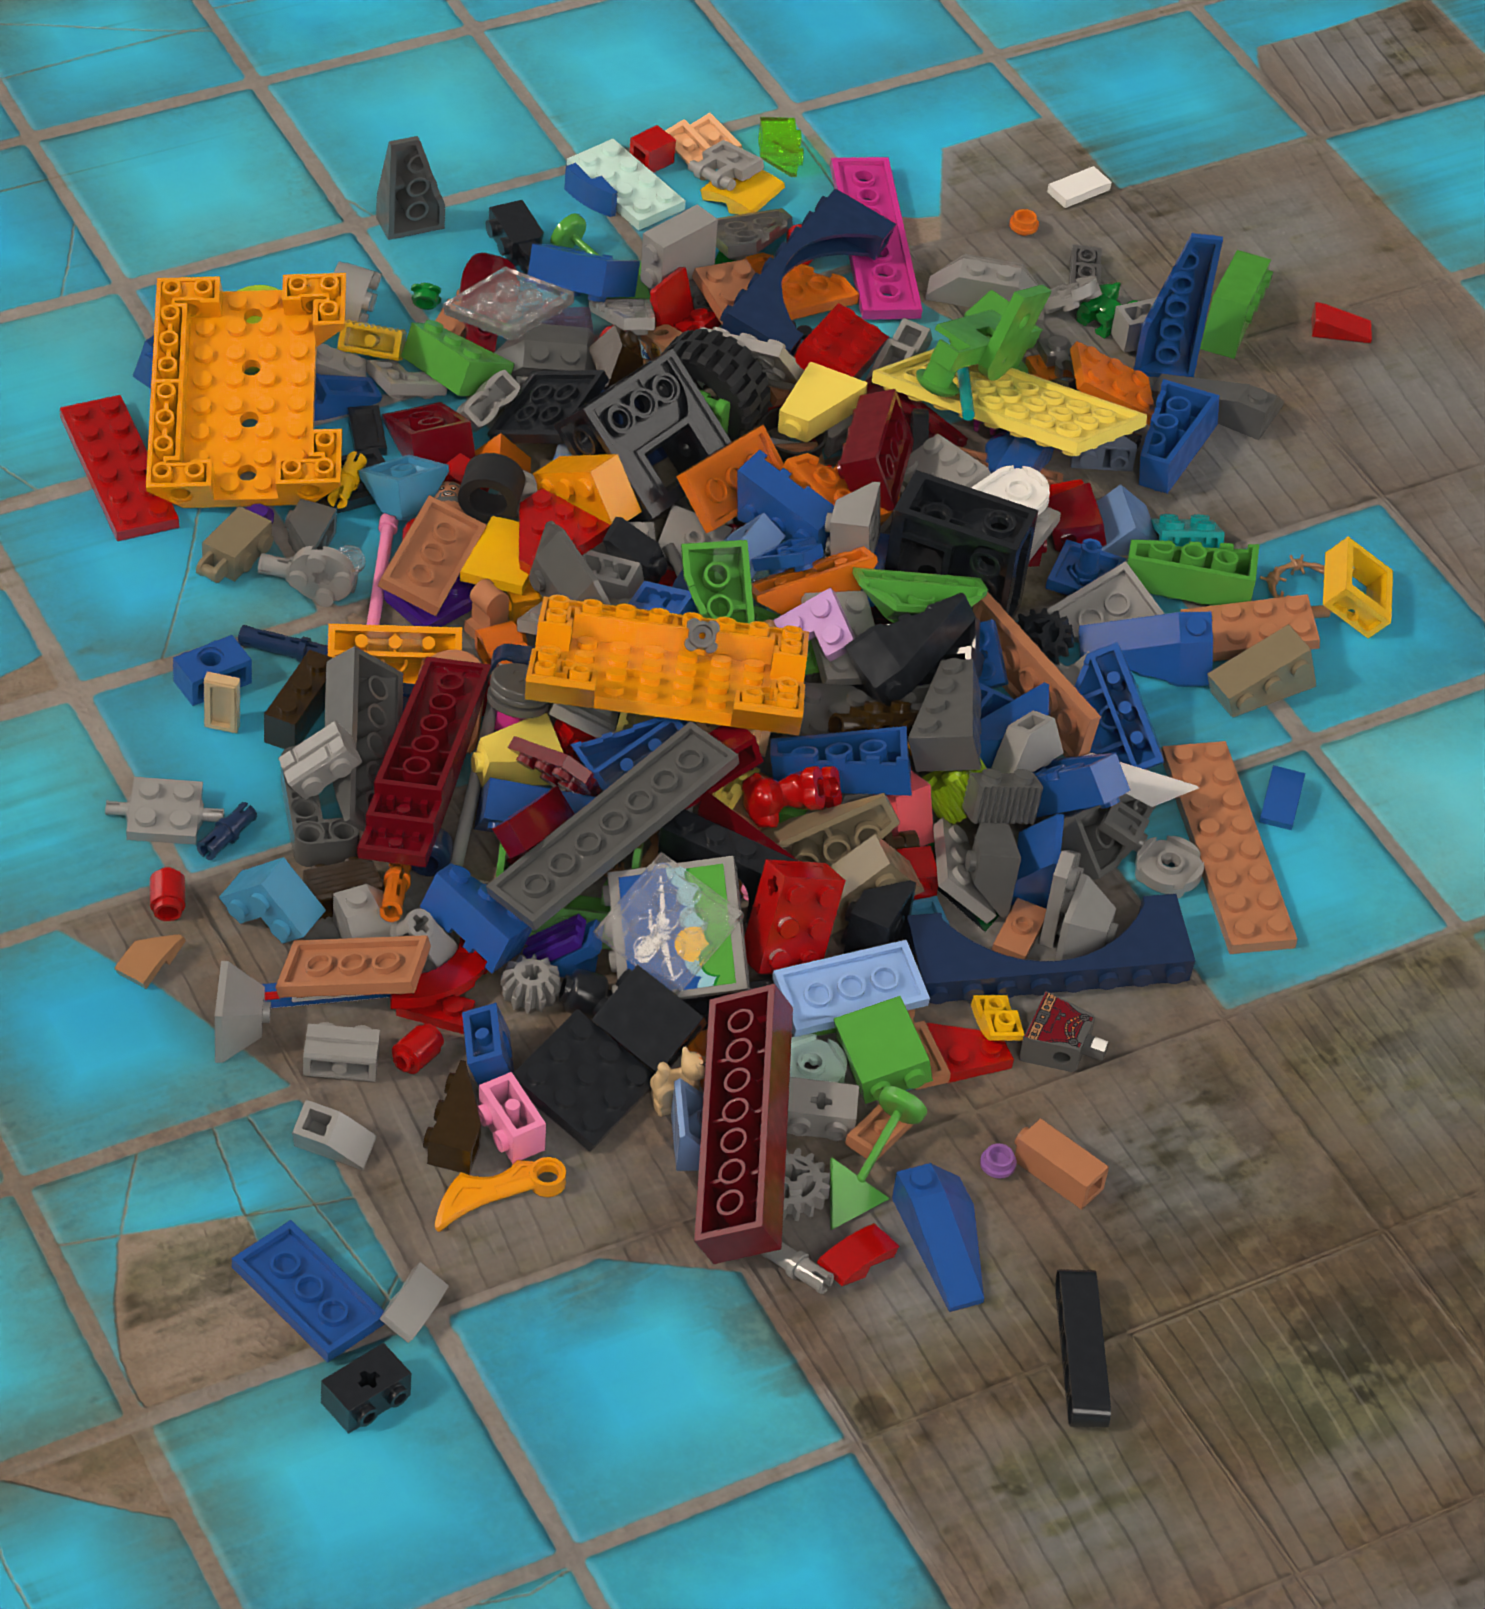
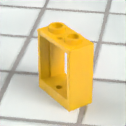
M1348 536L1325 552L1323 605L1366 638H1370L1389 625L1392 618L1393 570ZM1352 576L1366 586V594L1352 584Z

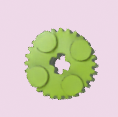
M982 760L981 770L933 771L922 777L931 786L932 809L938 818L941 819L943 817L950 824H955L957 821L961 822L967 817L962 804L964 803L965 792L967 791L966 786L968 785L969 774L982 773L984 769H987Z

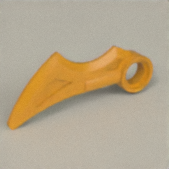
M544 1157L535 1162L517 1160L506 1171L489 1177L472 1176L460 1172L442 1198L435 1220V1230L438 1232L442 1231L459 1217L480 1206L529 1190L542 1197H554L565 1189L566 1168L560 1160ZM544 1172H552L558 1178L553 1182H543L538 1176Z

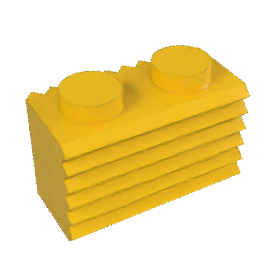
M349 319L345 320V328L339 333L337 349L350 353L401 361L403 359L401 354L406 342L407 332L405 329L381 327V325L351 321Z

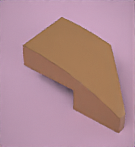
M178 934L134 941L114 969L119 975L147 989L164 963L171 964L186 940Z

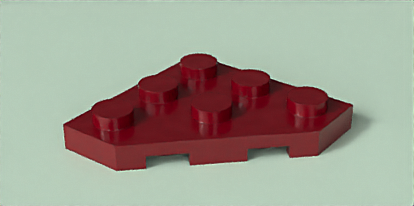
M516 736L513 737L507 747L518 755L516 758L518 763L530 770L537 769L542 773L540 778L552 786L560 785L566 789V792L597 797L603 792L598 788L599 784L593 778L594 774L592 771L567 754Z

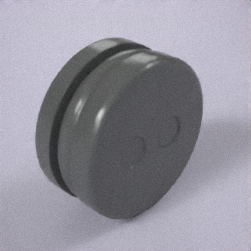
M508 663L500 665L492 671L487 700L497 711L516 718H536L547 712L550 703L525 699L528 665Z

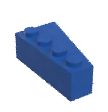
M1166 379L1162 380L1160 395L1158 394L1155 412L1152 414L1150 428L1147 431L1140 455L1139 485L1168 494L1218 425L1220 395Z
M1116 753L1053 759L1049 765L1032 772L1043 786L1037 817L1078 809L1087 810L1099 805L1101 809L1108 808L1120 802L1119 796L1131 791Z

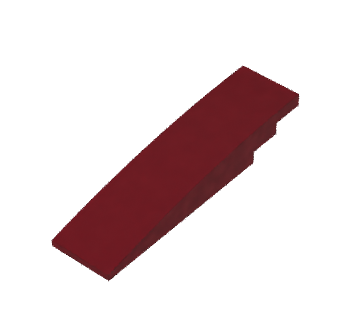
M426 656L374 781L375 793L366 812V827L357 847L359 859L426 867L471 741L491 675V664Z

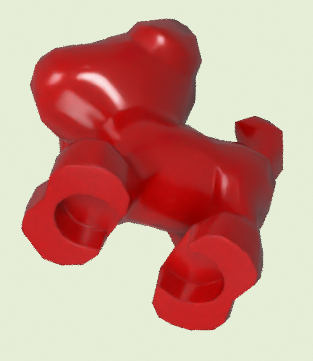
M818 766L806 767L803 771L790 774L780 781L763 777L755 772L743 780L741 784L743 806L750 819L761 828H777L779 813L785 806H791L797 810H822L824 806L830 808L841 805L842 802L840 775L834 766L823 767L822 769Z

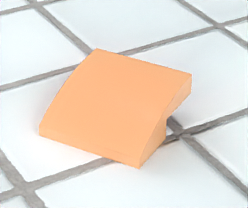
M708 113L692 124L683 119L665 130L676 139L675 152L687 165L692 160L702 161V152L722 140L742 148V144L711 113Z

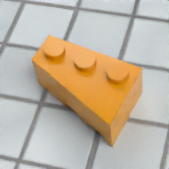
M618 454L559 456L533 473L537 483V490L544 488L609 525L613 523L615 517H622L629 521L642 512Z

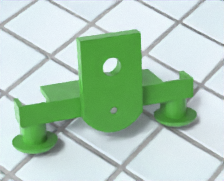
M1044 285L1015 291L1002 316L994 310H988L937 324L935 330L947 337L951 344L949 345L942 339L938 341L927 368L919 369L916 372L919 384L934 395L953 397L959 393V388L952 380L957 370L978 364L979 373L991 381L1002 377L1010 368L1028 373V367L1022 362V359L1027 349L1034 347L1043 330L1035 325L1052 291Z

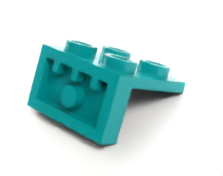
M1160 514L1159 519H1151L1153 528L1159 534V541H1172L1175 546L1180 547L1189 544V542H1201L1205 548H1219L1220 543H1224L1225 532L1216 522L1210 520L1208 515L1194 514L1191 515L1190 519H1178L1179 516L1175 514Z

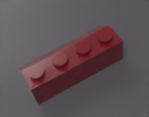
M896 389L859 396L857 406L853 410L851 426H848L846 443H843L841 460L837 463L839 476L841 479H845L850 492H854L872 482H880V507L887 511H893L897 504L914 443Z

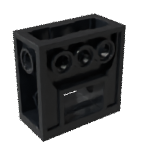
M674 349L643 364L553 425L572 456L618 454L642 511L627 522H647L686 496L678 479L667 487L664 486L648 461V455L662 446L678 473L681 474L732 443ZM635 398L643 402L644 410H640L634 405ZM613 412L622 416V424H618L614 420Z
M916 470L893 509L884 570H905L916 573L981 578L988 589L987 592L1014 619L1022 603L1038 510ZM1002 525L1007 527V529L998 530L997 526ZM917 543L944 551V553L917 545Z

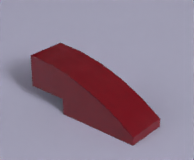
M557 785L509 816L508 819L492 828L511 859L546 838L575 815Z

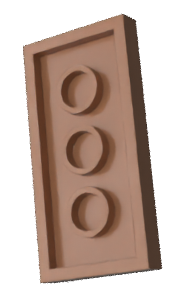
M429 495L382 575L378 587L437 616L459 577L461 569L487 525Z
M1308 594L1181 609V612L1212 611L1213 661L1232 659L1288 624L1310 649L1320 648V637Z
M428 935L294 940L276 984V990L279 998L414 993L431 944Z

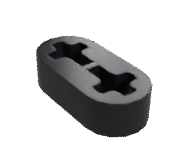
M912 408L910 430L914 443L911 453L929 439L928 409Z

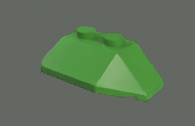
M853 567L852 572L859 586L883 616L893 623L898 622V617L907 613L911 616L924 612L928 605L959 593L965 594L970 606L973 607L987 595L988 590L981 578L856 567Z

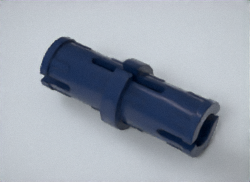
M241 802L226 818L219 819L215 823L214 829L197 843L196 846L200 855L204 857L210 851L206 859L213 860L229 843H235L239 839L240 833L251 822L256 820L257 813L255 809L250 805L244 811L248 803Z

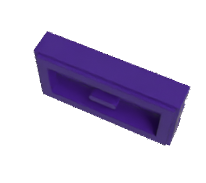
M577 914L528 937L525 943L528 947L523 949V955L526 959H530L535 953L537 960L548 958L549 962L581 948L586 920L580 914Z

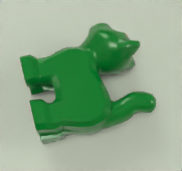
M1121 283L1099 285L1102 295L1091 299L1087 303L1082 302L1077 311L1076 320L1083 326H1087L1094 320L1101 324L1100 327L1095 329V333L1103 339L1111 334L1116 306L1123 305L1118 302ZM1133 300V301H1129L1128 303H1133V302H1138V301H1137V300Z

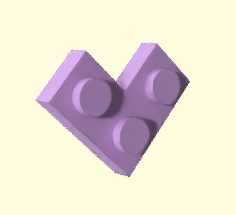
M831 588L774 619L776 627L797 626L803 631H809V640L817 637L825 657L830 662L847 653L844 646L855 639V635L838 597Z

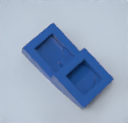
M577 163L567 165L564 189L586 207L609 217L615 216L618 192L603 176L591 179Z
M1273 765L1259 823L1292 830L1306 773Z

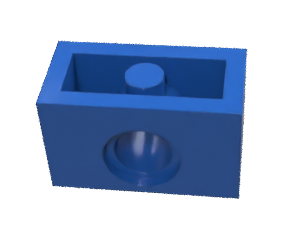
M233 635L173 657V681L192 706L204 702V678L207 671L240 678V688L252 683V659Z
M497 1003L462 1012L467 1065L478 1087L510 1072L514 1073L510 1030Z

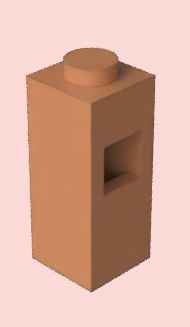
M1041 1118L1030 1128H1023L1015 1139V1145H1017L1015 1151L1017 1164L1081 1210L1104 1189L1109 1166Z

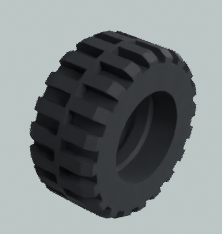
M695 329V331L688 330L683 332L660 355L674 349L699 391L703 389L697 380L711 388L719 399L722 398L730 402L727 435L733 442L755 429L762 417L768 412L771 391L770 387L767 386L769 384L767 374L762 372V364L758 358L754 359L750 353L752 351L746 346L742 347L737 343L738 340L732 336L725 337L723 332L716 330L708 332V329Z

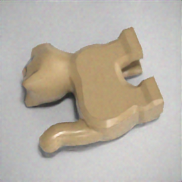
M685 1046L682 1049L680 1068L670 1069L667 1063H659L656 1074L650 1080L652 1089L650 1095L658 1116L662 1117L671 1114L674 1081L681 1078L697 1090H700V1080L705 1078L706 1057L698 1052L689 1051Z

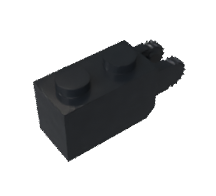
M523 200L489 207V220H486L488 236L497 243L501 256H505L514 266L518 265L521 271L528 275L532 244H542L543 230Z

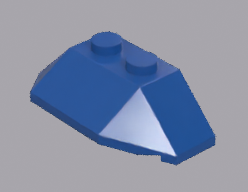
M1118 641L1088 653L1074 687L1101 716L1090 753L1097 755L1116 753L1119 762L1142 769H1150L1165 763L1150 717Z
M1045 682L980 719V758L987 769H991L1008 725L1033 710L1051 717L1049 684Z

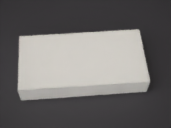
M1093 166L1048 184L1047 192L1064 208L1109 191L1112 182Z

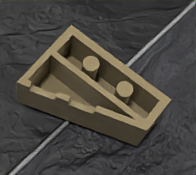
M1289 624L1207 673L1210 692L1232 718L1317 687L1311 649Z
M876 834L830 866L846 880L831 934L847 927L849 922L845 921L846 911L852 901H858L864 890L911 880L916 882L915 895L924 892L910 861Z

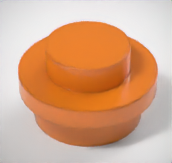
M1019 209L1010 218L1009 226L1017 234L1027 236L1038 230L1039 221L1033 211Z

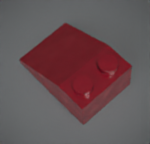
M442 402L382 414V420L402 456L413 455L446 464L460 453L469 459L476 456L471 421Z

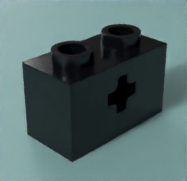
M383 1342L321 1380V1404L349 1434L360 1426H368L378 1415L389 1408H396L402 1405L411 1395L412 1373Z

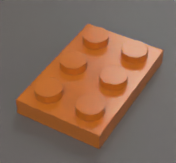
M1076 341L1070 348L1077 390L1147 414L1146 424L1150 425L1155 407L1149 377L1140 370H1134L1124 365L1116 358H1110L1100 353L1093 346H1086Z

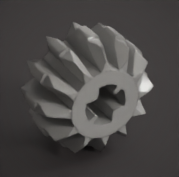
M535 953L530 959L519 955L517 962L508 961L506 969L503 971V975H501L500 985L502 986L504 1001L511 1002L513 1010L523 1007L527 1014L533 1008L542 1013L545 1005L553 1006L556 996L559 995L561 989L558 967L550 965L548 958L537 960Z

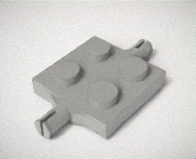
M134 777L132 794L128 801L107 800L105 814L126 816L127 840L196 845L198 830L202 826L203 821L217 822L219 819L224 818L225 809L204 808L202 801L203 782Z

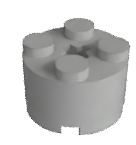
M339 261L334 273H346L345 320L350 319L351 321L368 323L369 315L366 312H373L378 295L372 292L373 290L377 291L382 273Z

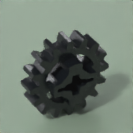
M1043 608L1041 613L1036 614L1034 609H1030L1029 616H1024L1021 613L1018 614L1019 621L1016 623L1050 661L1057 665L1060 663L1059 656H1069L1068 648L1074 647V633L1072 625H1069L1067 616L1060 618L1059 611L1057 610L1050 615L1047 612V608Z

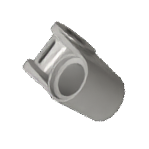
M414 909L406 917H400L399 920L393 922L390 926L391 937L403 936L406 933H409V936L428 935L431 948L422 973L440 967L452 958L458 949L456 942L444 932L431 914L424 909ZM423 919L421 923L416 924V921Z

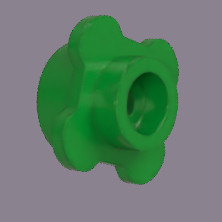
M431 283L413 284L411 286V291L414 292L411 299L416 307L430 310L441 303L442 298L439 296L441 293L440 287Z

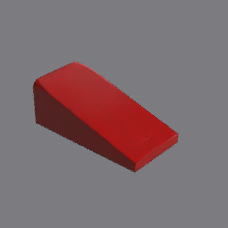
M1315 302L1311 317L1312 337L1371 343V320L1324 303Z

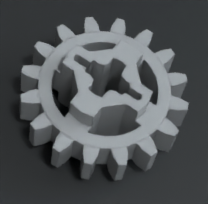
M797 1148L794 1154H789L786 1149L783 1220L787 1214H792L794 1220L799 1221L800 1213L803 1212L808 1217H813L814 1208L822 1210L825 1199L829 1197L830 1173L824 1172V1162L814 1164V1154L810 1153L803 1157L801 1156L800 1148Z

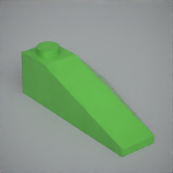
M748 540L681 544L684 580L699 614L704 618L711 619L730 617L735 619L736 622L749 624L755 621Z

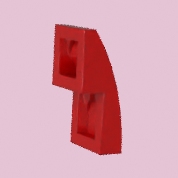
M873 1223L834 1245L819 1257L817 1264L826 1271L833 1273L834 1280L843 1287L865 1278L871 1266L895 1257L899 1245Z

